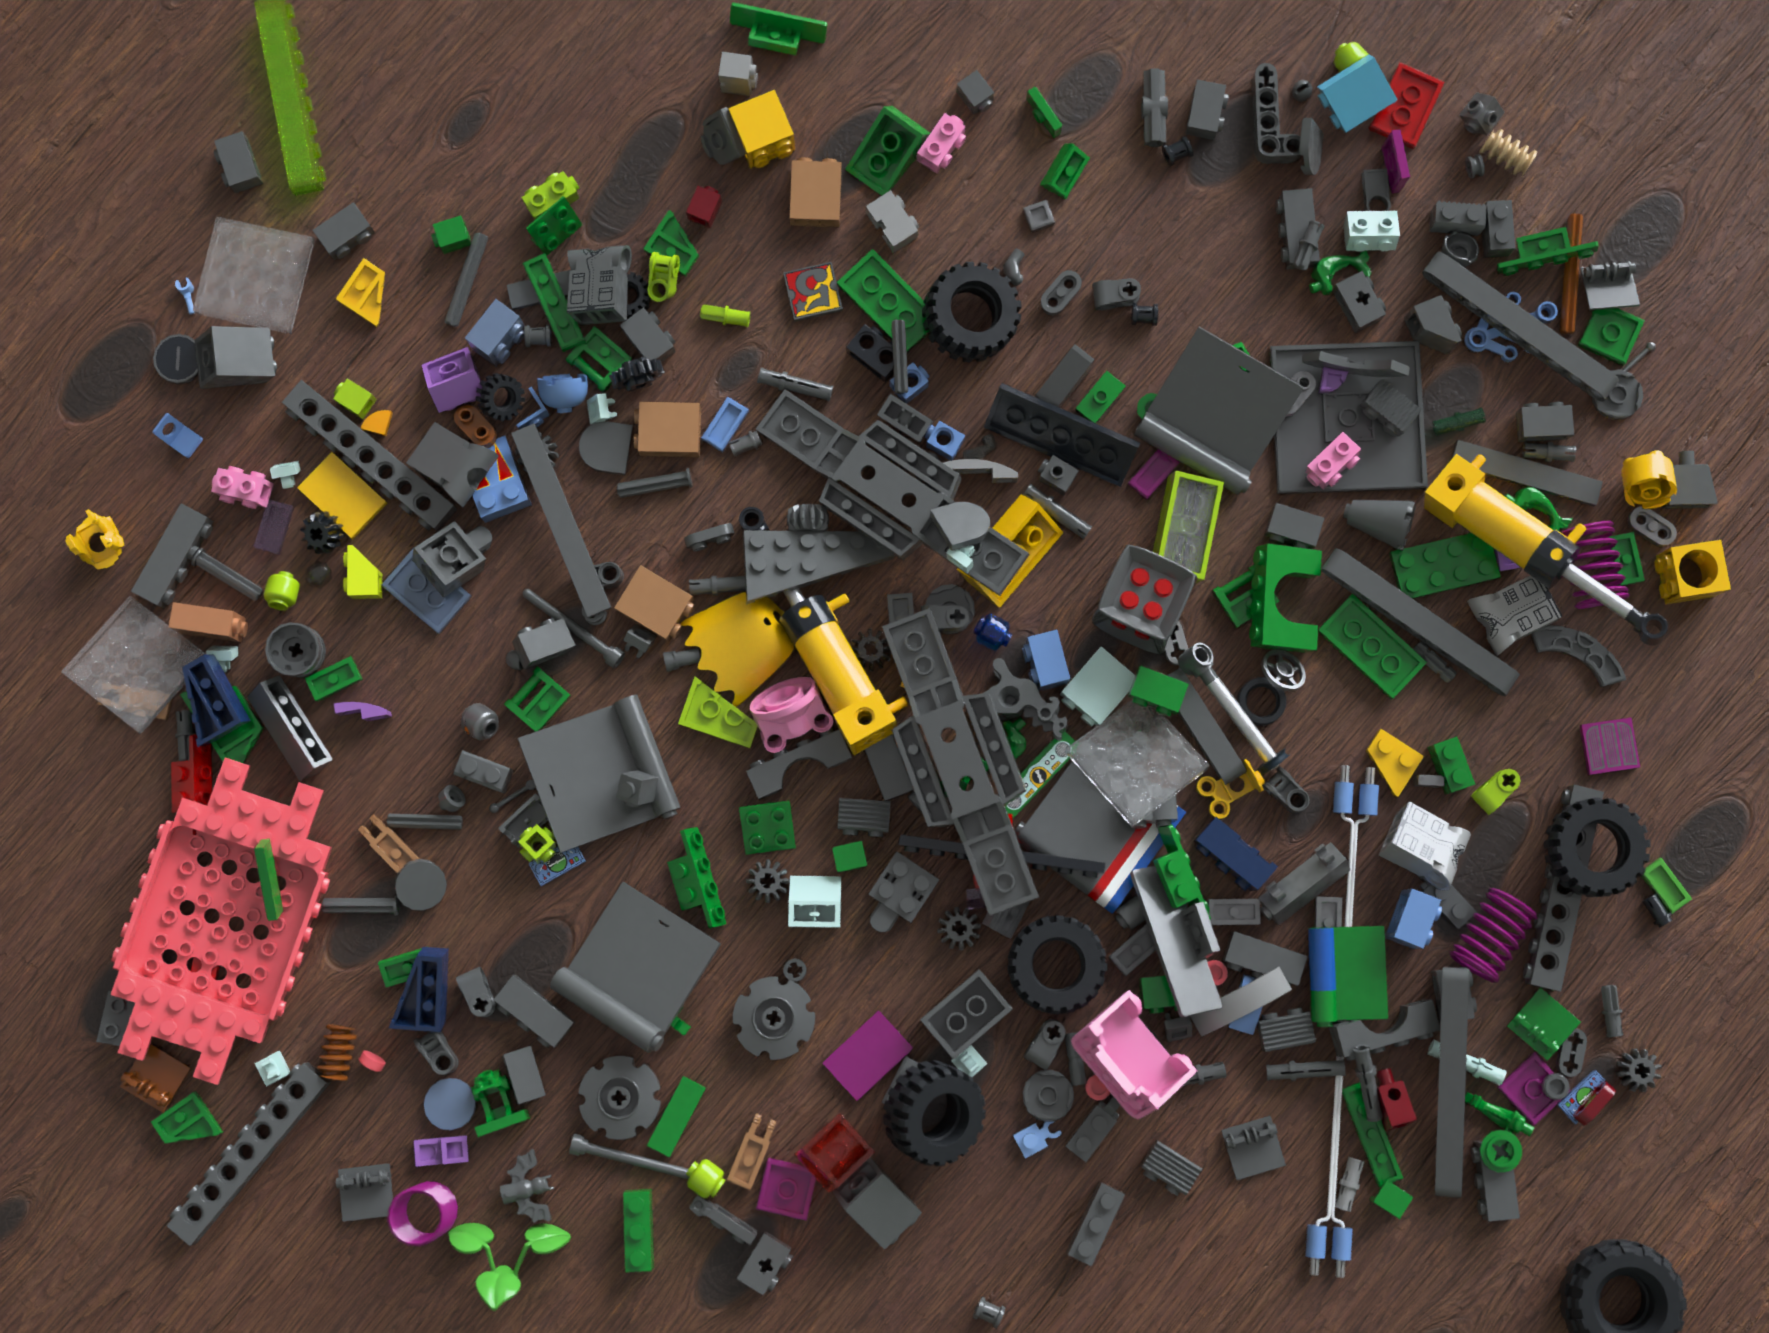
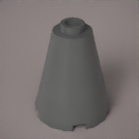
M1353 500L1351 504H1346L1343 518L1347 519L1348 525L1403 551L1408 540L1405 539V536L1411 530L1416 502Z

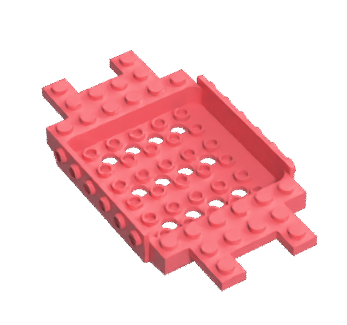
M224 758L208 805L182 798L174 821L167 820L165 825L161 824L156 837L160 839L156 849L153 848L148 857L147 863L151 864L147 874L143 873L138 887L142 888L139 898H134L129 912L133 913L129 923L126 922L120 935L124 939L121 947H116L111 960L115 962L113 969L119 970L110 995L135 1003L117 1053L143 1061L154 1036L200 1051L201 1055L193 1077L216 1085L220 1083L236 1036L262 1043L271 1020L274 1021L278 1016L281 1017L287 1003L284 1001L286 992H291L295 977H292L295 967L299 968L304 956L301 950L304 942L308 943L312 934L311 922L313 918H317L322 904L319 903L321 894L326 893L330 883V879H327L329 873L324 871L332 850L330 846L307 839L324 790L299 782L291 805L288 806L243 791L242 789L251 766L228 758ZM193 829L196 830V835H193ZM262 839H270L276 874L286 880V887L280 891L283 912L278 920L268 921L260 881L252 883L247 879V872L251 868H257L254 848ZM205 851L209 852L213 858L212 863L207 867H203L198 863L199 854ZM227 860H233L237 864V870L232 875H227L223 872L222 865ZM185 900H190L195 905V910L191 915H184L180 911V905ZM210 908L216 909L220 915L219 920L213 924L205 920V912ZM235 916L241 917L244 921L243 929L238 932L233 931L229 926L230 920ZM260 924L265 925L269 930L268 936L263 940L257 939L254 935L255 927ZM167 949H172L177 953V960L173 964H166L162 959V955ZM192 957H197L202 962V967L198 972H191L187 968V962ZM217 965L223 966L227 971L226 977L223 980H216L212 977V969ZM242 973L248 974L251 977V984L245 989L240 988L236 983L237 977Z

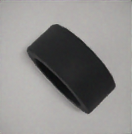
M1258 677L1248 681L1240 689L1237 695V702L1255 726H1266L1274 723L1283 715L1286 708V695L1283 690L1275 686L1272 687V684L1266 677ZM1265 687L1275 695L1276 707L1270 715L1264 717L1257 716L1248 709L1247 696L1254 688Z

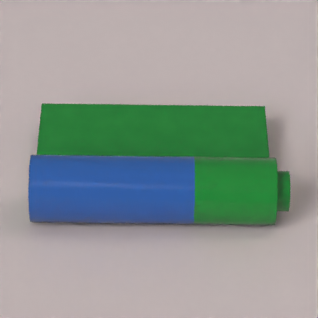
M1384 926L1308 928L1312 1022H1317V1027H1332V1022L1338 1020L1388 1019Z

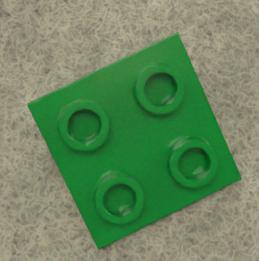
M562 196L527 226L526 230L531 235L533 243L547 256L583 224L566 198Z
M790 801L739 807L746 855L796 848Z
M1540 988L1507 1027L1548 1061L1581 1021Z

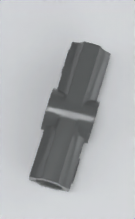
M1149 69L1143 72V97L1141 100V118L1144 119V145L1159 147L1166 144L1168 98L1165 97V71Z

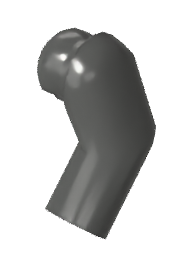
M1017 248L1013 250L1003 265L1004 275H1007L1013 286H1018L1023 281V275L1020 274L1018 265L1025 254Z

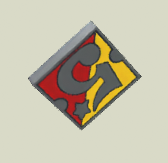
M832 262L783 272L794 322L843 311Z

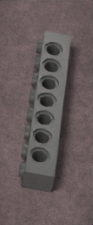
M300 380L282 401L287 407L285 413L295 421L299 418L306 423L304 428L314 437L320 434L325 439L323 444L332 452L338 449L343 453L344 456L341 458L352 468L356 465L363 470L361 475L371 484L374 481L378 482L382 486L380 491L389 499L395 496L401 501L398 506L409 515L413 512L418 515L420 519L417 522L428 531L433 528L439 532L457 511L453 504L304 381ZM309 407H317V411L313 416H306V411ZM327 423H336L333 431L325 432ZM349 437H354V444L349 448H345V440ZM365 454H374V458L370 463H363ZM387 468H391L393 470L392 476L388 479H382V472ZM411 484V492L407 495H402L400 492L402 486ZM423 500H430V508L421 511L419 508L420 503Z
M1570 785L1562 792L1561 804L1565 808L1568 805L1591 798L1603 799L1604 792L1578 785ZM1596 823L1583 827L1577 837V855L1586 868H1588L1597 827ZM1548 863L1544 877L1547 878L1546 887L1542 888L1539 896V903H1542L1540 913L1536 914L1538 919L1534 920V928H1536L1535 938H1531L1528 952L1531 953L1529 963H1526L1524 966L1523 978H1526L1525 984L1561 992L1582 895L1571 892L1569 887H1567L1564 894L1559 893L1557 883L1560 881V878L1558 876L1553 877L1549 871L1553 867ZM1555 905L1561 909L1559 919H1555L1551 913ZM1549 930H1552L1556 935V940L1553 944L1548 943L1546 940V934ZM1544 955H1547L1551 961L1547 969H1544L1540 963Z
M309 1062L295 1065L288 1074L291 1078L285 1085L281 1083L271 1094L274 1097L268 1105L263 1104L254 1115L256 1120L251 1126L249 1124L245 1125L237 1136L240 1139L235 1145L230 1144L220 1156L223 1159L217 1166L213 1164L203 1175L206 1178L200 1186L195 1185L186 1196L189 1200L184 1206L179 1205L170 1214L169 1218L172 1220L168 1223L167 1227L189 1246L197 1244L330 1085L331 1081L328 1078L320 1077L319 1075L323 1074ZM296 1084H300L304 1088V1094L301 1098H297L293 1093ZM279 1104H283L287 1108V1115L284 1118H280L277 1115L276 1109ZM263 1124L267 1125L270 1129V1135L267 1139L260 1135V1127ZM245 1145H249L253 1149V1155L250 1159L243 1155ZM228 1165H232L236 1170V1175L233 1179L226 1175ZM212 1185L216 1186L219 1190L217 1199H213L209 1195V1188ZM194 1206H198L202 1211V1216L199 1220L195 1219L192 1215Z

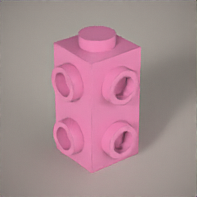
M944 113L917 152V161L935 173H938L941 167L945 169L952 160L953 156L950 154L955 147L959 149L966 139L963 121L955 115L950 117Z
M1342 432L1307 466L1305 473L1307 474L1308 481L1315 487L1319 485L1323 490L1328 485L1333 487L1342 478L1340 473L1346 468L1350 470L1359 462L1360 458L1358 456L1361 448Z
M229 466L228 470L218 468L216 475L212 479L211 492L220 496V501L234 504L236 500L242 502L241 505L247 508L256 509L257 506L267 508L274 484L265 479L266 475L251 471L250 475L244 474V470Z

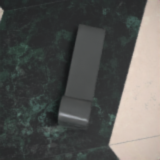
M1270 63L1260 64L1252 78L1255 157L1264 164L1294 163L1301 156L1299 155L1300 136L1297 134H1280L1277 70ZM1261 75H1265V79L1268 80L1265 87H1263L1264 77ZM1267 98L1271 104L1264 105L1260 102V99ZM1265 121L1270 123L1272 128H1263L1261 126V122ZM1294 145L1298 152L1292 153L1288 151L1286 146ZM1262 146H1270L1273 149V152H1264L1262 150Z

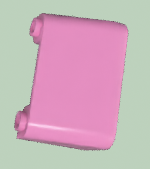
M1128 990L1073 1036L1071 1043L1076 1052L1125 1111L1133 1118L1140 1119L1158 1109L1197 1070L1193 1067L1191 1060L1187 1056L1180 1054L1170 1056L1139 1019L1138 1016L1142 1012L1141 1001Z

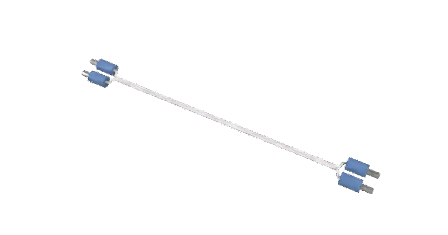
M1341 766L1340 782H1335L1333 813L1341 814L1342 819L1351 824L1348 862L1350 871L1347 878L1345 927H1352L1358 824L1366 822L1369 816H1377L1379 785L1374 784L1375 768L1373 767L1366 768L1365 784H1360L1358 815H1363L1365 818L1357 820L1355 824L1352 819L1344 815L1352 814L1354 783L1349 782L1350 766ZM1337 1056L1336 1060H1342L1344 1057ZM1335 1076L1327 1216L1318 1219L1315 1225H1307L1306 1257L1311 1258L1310 1275L1312 1276L1319 1275L1320 1258H1325L1327 1226L1319 1224L1328 1221L1330 1216L1334 1222L1341 1225V1227H1333L1331 1259L1336 1260V1277H1345V1261H1351L1353 1229L1345 1227L1343 1221L1335 1218L1343 1076Z

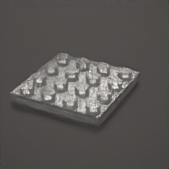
M216 216L192 311L200 315L261 328H270L271 330L291 334L315 239L311 236Z
M129 596L61 672L141 734L185 685L182 667L206 654L177 631L169 628L168 624L133 597Z
M1132 700L1106 718L1101 725L1098 724L1067 747L1065 751L1131 827L1135 826L1207 771L1210 766L1164 715L1156 712V707L1147 704V707L1144 708L1133 704Z

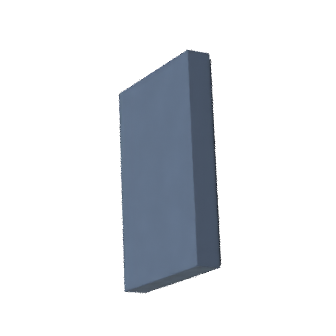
M413 548L381 586L440 634L472 596L460 586L443 598L412 561Z

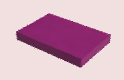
M878 1010L823 1062V1065L858 1101L902 1060L913 1047Z

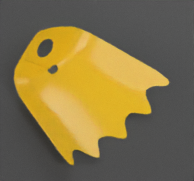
M746 592L724 600L680 623L681 626L688 625L693 627V632L686 640L685 645L700 647L702 655L698 663V669L716 672L718 679L714 691H734L735 696L732 705L735 707L745 701L786 661L794 649L783 626L773 615L774 611L778 612L781 616L784 612L767 597L746 605ZM766 617L769 619L771 625H766L764 623V619Z

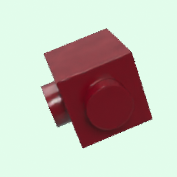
M697 186L686 211L688 220L711 229L722 204L719 192L710 186H705V188Z

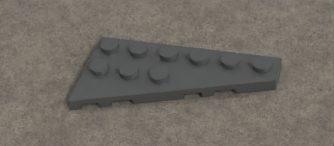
M744 530L743 550L746 605L764 597L776 596L777 593L786 590H795L827 580L834 575H843L863 566L869 567L891 560L895 555L860 531Z

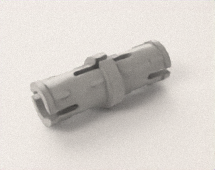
M1348 1157L1343 1179L1339 1181L1341 1186L1335 1204L1336 1208L1351 1212L1356 1190L1360 1188L1358 1183L1364 1161Z

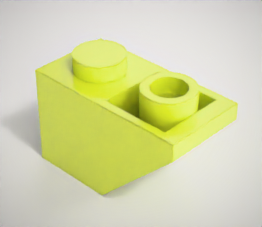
M347 545V552H344L343 556L344 567H347V577H344L343 580L344 592H347V596L352 599L382 598V573L353 545Z

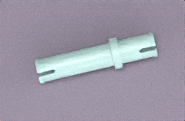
M1434 1039L1429 1046L1427 1054L1440 1059V1042ZM1466 1055V1071L1472 1073L1473 1077L1484 1078L1498 1086L1503 1083L1506 1070L1486 1063L1485 1059L1481 1057L1477 1059Z

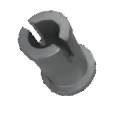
M749 431L748 435L729 441L734 456L753 448L757 450L758 446L762 445L757 431L753 433Z

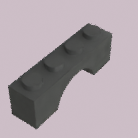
M831 728L826 732L820 733V738L811 742L810 738L797 743V748L790 752L787 749H783L780 752L774 753V759L764 762V759L750 764L751 769L746 772L758 799L762 800L782 791L783 778L786 771L791 765L800 760H815L822 763L828 769L852 760L840 730L834 732V729Z
M1427 999L1400 1006L1397 1021L1389 1030L1382 1033L1370 1031L1361 1020H1349L1329 1027L1336 1055L1338 1057H1346L1347 1061L1355 1059L1353 1049L1357 1045H1369L1370 1053L1374 1054L1385 1051V1046L1394 1044V1047L1409 1044V1039L1418 1037V1040L1433 1037L1432 1032L1441 1030L1433 1000Z

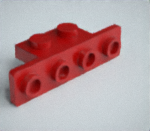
M197 735L189 736L190 760L171 762L172 813H177L182 798L208 805L212 794L211 744L197 747ZM193 829V835H196L195 829Z

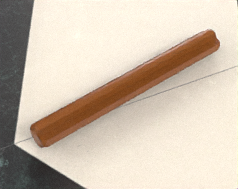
M1573 213L1568 217L1567 233L1570 247L1581 245L1582 214ZM1578 256L1568 258L1569 261L1565 262L1560 333L1572 334L1575 331L1580 266Z

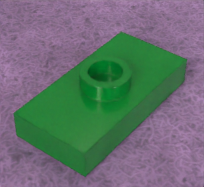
M1034 86L1027 91L1026 100L1034 110L1032 113L1039 124L1043 123L1054 139L1061 134L1062 123L1037 87L1035 88Z
M1106 371L1075 408V411L1085 419L1097 423L1122 393L1126 385Z

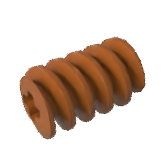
M332 1024L326 1025L325 1028L332 1031V1033L323 1035V1038L330 1043L321 1045V1049L325 1050L327 1054L320 1055L319 1059L324 1061L325 1065L317 1066L316 1069L323 1072V1075H319L320 1077L342 1081L348 1080V1076L342 1073V1071L350 1070L351 1067L344 1061L352 1060L353 1056L346 1051L355 1048L353 1044L348 1042L357 1038V1035L350 1032L355 1029Z

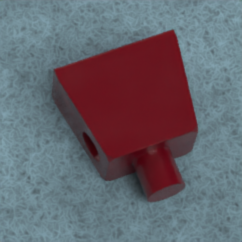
M1391 1068L1378 1071L1376 1076L1380 1086L1377 1087L1383 1114L1381 1122L1385 1132L1408 1126L1417 1119L1403 1080L1395 1082ZM1388 1093L1394 1095L1395 1101L1388 1097Z

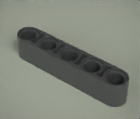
M1181 668L1168 674L1167 676L1189 684L1178 714L1218 777L1222 778L1224 784L1227 785L1247 772L1245 766Z

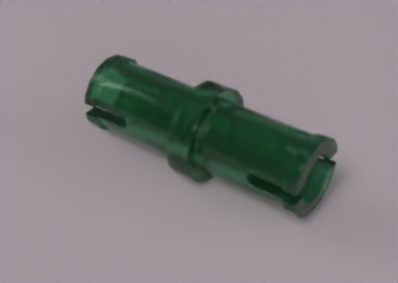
M1482 407L1465 413L1455 412L1453 416L1433 420L1432 425L1435 426L1433 427L1436 436L1456 430L1461 432L1466 427L1486 423V418H1483L1485 413Z

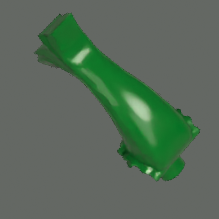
M1367 250L1361 251L1359 256L1356 257L1335 255L1321 259L1314 266L1311 273L1315 282L1309 284L1310 292L1314 294L1320 291L1323 296L1330 295L1332 292L1331 280L1335 272L1348 265L1356 268L1358 273L1363 271L1365 277H1370L1371 271L1366 264L1369 260Z
M1528 487L1518 490L1515 497L1508 493L1504 495L1522 509L1534 508L1548 515L1550 519L1549 528L1559 531V529L1568 528L1573 519L1560 517L1550 500L1536 488Z
M1021 717L1013 723L1010 720L1003 722V728L1007 731L1006 737L1015 760L1024 753L1027 746V740L1020 732L1026 725V722ZM981 757L983 765L987 772V770H989L988 764L986 760Z
M1465 1093L1466 1104L1479 1110L1505 1131L1517 1135L1519 1132L1528 1136L1532 1134L1534 1127L1525 1123L1526 1116L1523 1117L1517 1110L1513 1112L1482 1100V1097L1477 1096V1094Z

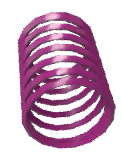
M1600 521L1584 524L1586 531L1583 535L1599 531L1608 532L1587 540L1578 541L1575 543L1580 547L1599 543L1611 544L1589 552L1580 553L1575 560L1602 555L1613 556L1587 565L1577 566V568L1584 571L1615 567L1590 577L1596 581L1617 579L1603 586L1611 591H1620L1615 594L1623 600L1627 599L1630 596L1627 593L1629 589L1625 586H1616L1622 583L1626 577L1622 574H1614L1623 568V564L1612 562L1621 553L1617 550H1609L1618 543L1613 538H1607L1615 532V529L1612 528L1614 523L1611 521ZM1575 527L1563 530L1560 533L1568 537ZM1583 590L1573 592L1572 594L1573 597L1588 595ZM1595 598L1576 603L1574 607L1585 609L1602 606L1603 604Z
M1490 888L1486 893V897L1518 915L1527 925L1509 919L1497 909L1483 902L1479 903L1481 909L1508 923L1520 935L1502 929L1478 913H1473V917L1485 926L1502 934L1514 946L1496 940L1482 929L1469 923L1466 926L1470 931L1496 945L1507 956L1489 950L1465 934H1460V938L1474 948L1486 953L1500 967L1480 959L1458 944L1453 945L1456 951H1449V954L1457 963L1467 967L1472 973L1487 981L1497 983L1500 980L1496 971L1506 970L1502 960H1513L1509 950L1519 949L1516 940L1526 939L1522 929H1531L1530 920L1538 918L1536 913L1523 902L1499 889ZM1498 895H1500V896H1502V897L1508 899L1509 901L1515 903L1516 905H1518L1519 907H1521L1522 909H1524L1526 912H1524V911H1522V910L1516 908L1515 906L1511 905L1510 903H1508L1507 901H1505L1504 899H1502V898L1499 897Z
M430 1181L417 1184L402 1191L393 1199L388 1209L387 1221L391 1233L398 1241L408 1246H422L431 1243L452 1228L458 1211L455 1195L445 1185ZM414 1193H423L431 1197L438 1205L440 1221L434 1233H423L415 1229L409 1222L407 1203Z

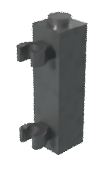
M1331 842L1326 846L1321 844L1315 849V855L1277 884L1273 881L1266 887L1267 891L1259 897L1262 905L1260 911L1268 921L1273 919L1279 926L1350 871L1347 859Z

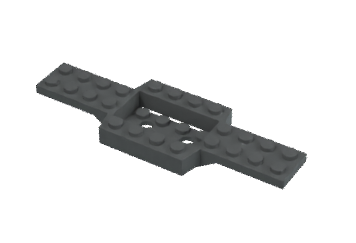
M784 389L757 426L756 431L828 479L819 500L821 505L902 561L922 544L949 561L946 556L949 546L931 519L930 510L956 503L953 500L962 480L960 474L879 420L873 423L861 435L857 436ZM865 467H873L876 471L875 476L870 480H865L861 476V472ZM842 481L843 483H845L846 485H848L849 487L863 495L865 498H867L868 500H870L871 502H873L874 504H876L877 506H879L880 508L894 516L896 519L912 529V533L904 529L902 526H900L899 524H897L896 522H894L893 520H891L890 518H888L887 516L873 508L871 505H869L868 503H866L865 501H863L862 499H860L859 497H857L856 495H854L838 483ZM907 494H912L916 497L915 505L909 508L903 506V497ZM989 527V531L983 541L973 545L975 546V551L970 557L973 560V567L968 572V575L1000 596L1026 561L1029 553Z
M930 608L882 626L913 711V716L895 727L892 731L927 826L933 828L955 825L990 916L1039 898L1005 808L1007 804L1027 790L991 695L989 693L963 696ZM964 706L967 708L999 796L994 794L965 717ZM920 725H921L922 728H923L925 737H926V739H927L928 745H929V747H930L931 753H932V755H933L934 761H935V763H936L937 769H938V771H939L940 777H941V779H942L944 788H945V790H946L947 796H948V798H949V801H950V804H951L953 810H951V808H950L949 802H948V800H947L946 794H945V792H944L943 786H942V784H941L940 778H939V776H938L936 767H935V765H934L933 759H932V757H931L930 751H929V749H928V746H927V743H926V741H925V738H924V735H923V733H922V730H921ZM953 728L955 730L956 738L953 742L946 743L942 740L941 734L944 729ZM965 776H970L974 780V787L970 791H963L960 788V780Z

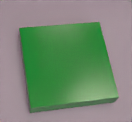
M1619 308L1593 310L1578 346L1624 366L1645 320Z

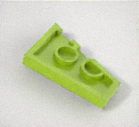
M694 677L678 724L751 749L758 729L755 721L705 685L697 677Z

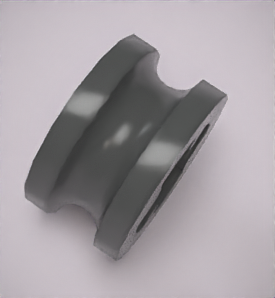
M1477 154L1474 158L1471 156L1466 157L1465 167L1468 177L1472 179L1475 178V175L1483 176L1485 171L1481 155Z
M790 959L784 965L783 972L788 980L797 982L805 977L807 968L800 959ZM794 962L797 963L798 967H802V974L798 973L800 976L796 978L793 977L792 973H788V967H792L790 964Z

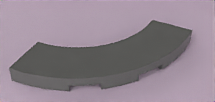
M1323 351L1308 352L1303 354L1302 363L1321 369L1326 367L1348 371V374L1373 377L1409 376L1410 367L1394 360H1364V363L1348 361L1349 358Z
M1550 625L1531 634L1537 653L1560 652L1575 657L1592 671L1600 688L1627 680L1623 669L1614 655L1601 645L1597 639L1582 631Z

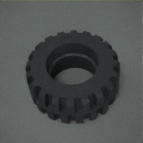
M973 261L965 262L963 266L956 264L949 271L945 270L931 286L924 299L925 306L922 308V317L926 318L923 322L924 330H930L931 334L928 338L931 343L936 341L940 345L937 349L941 353H944L945 350L951 353L949 358L957 360L958 357H963V362L971 363L973 359L980 362L984 361L988 356H995L1015 335L1018 330L1017 325L1021 321V314L1018 312L1022 307L1021 301L1015 299L1019 294L1016 287L1011 288L1009 285L1011 280L1007 275L1003 278L999 275L1001 270L996 267L990 270L987 268L988 264L980 262L977 266H974ZM959 293H972L981 297L988 304L992 313V325L990 328L983 332H973L960 326L951 312L952 298Z
M1591 798L1563 808V812L1556 814L1552 819L1554 823L1548 826L1546 831L1549 838L1544 840V848H1548V855L1545 856L1546 863H1551L1553 867L1549 870L1553 877L1558 876L1560 878L1559 884L1564 888L1569 887L1571 892L1577 895L1583 894L1586 897H1605L1620 894L1626 888L1634 886L1637 883L1636 878L1643 876L1646 871L1643 865L1644 863H1649L1650 854H1646V848L1651 847L1650 840H1645L1644 833L1648 832L1646 826H1640L1638 823L1640 820L1636 812L1630 813L1627 805L1624 803L1617 804L1616 800L1609 798ZM1596 823L1605 826L1611 831L1617 842L1616 860L1610 869L1603 872L1589 870L1582 864L1577 855L1576 840L1578 834L1583 827L1589 824Z
M1047 916L1025 926L1018 936L1015 937L1008 954L1007 969L1012 987L1018 996L1029 1006L1050 1014L1071 1013L1086 1006L1099 993L1098 991L1105 981V971H1107L1106 953L1101 946L1099 937L1086 924L1072 917ZM1053 940L1064 941L1073 946L1079 954L1081 961L1079 976L1074 983L1063 989H1051L1044 986L1038 981L1033 971V958L1036 951L1043 944Z
M940 1061L920 1062L917 1064V1068L914 1066L908 1068L904 1076L900 1075L895 1080L897 1083L894 1088H890L888 1095H890L889 1099L885 1101L883 1108L886 1110V1114L883 1115V1124L888 1126L885 1128L887 1137L891 1139V1143L902 1153L923 1165L944 1166L946 1162L951 1164L957 1161L959 1155L962 1157L969 1152L968 1148L971 1145L974 1146L978 1141L976 1137L979 1132L982 1133L984 1127L982 1119H985L986 1110L982 1106H985V1099L980 1094L981 1088L968 1074ZM945 1093L947 1109L943 1119L934 1129L923 1133L922 1117L926 1107L934 1098Z

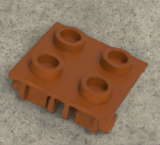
M150 1044L145 1059L143 1061L136 1059L130 1071L122 1075L120 1087L164 1113L191 1068Z

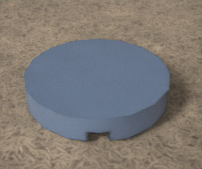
M447 1078L436 1082L430 1087L425 1095L424 1109L427 1118L433 1125L440 1129L453 1130L463 1127L471 1120L475 1113L476 1101L469 1084L460 1079Z

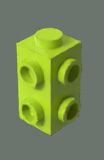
M564 171L559 174L554 173L542 185L538 187L533 186L525 192V195L521 198L534 220L562 196L566 198L569 204L580 199L577 190L580 188L572 176L568 178Z

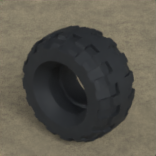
M1608 1239L1586 1247L1567 1266V1273L1560 1284L1561 1304L1559 1306L1561 1315L1564 1317L1570 1333H1681L1685 1323L1683 1321L1684 1311L1687 1310V1298L1684 1297L1682 1288L1684 1285L1680 1275L1673 1269L1672 1264L1654 1249L1635 1241ZM1620 1275L1628 1276L1635 1280L1640 1288L1641 1305L1633 1319L1627 1323L1615 1325L1608 1322L1600 1311V1294L1605 1284L1612 1278Z

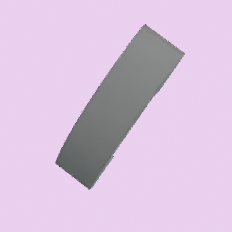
M960 459L944 462L945 465L959 474L992 473V483H1015L1018 480V472L996 462L979 459Z
M1277 967L1221 997L1222 1008L1191 1015L1190 1017L1202 1037L1251 1013L1292 989L1280 967Z

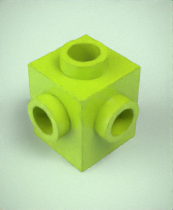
M536 824L533 828H527L520 835L521 839L518 843L522 849L519 852L529 863L532 860L537 864L541 861L545 863L555 854L556 844L553 841L555 838L548 828L545 827L542 830ZM536 843H542V848L538 851L534 850Z

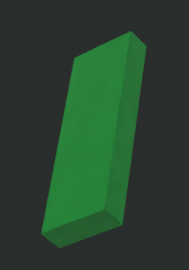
M262 839L254 848L266 916L268 921L278 920L283 912L271 841L270 839Z
M683 1076L647 1146L670 1158L706 1087Z

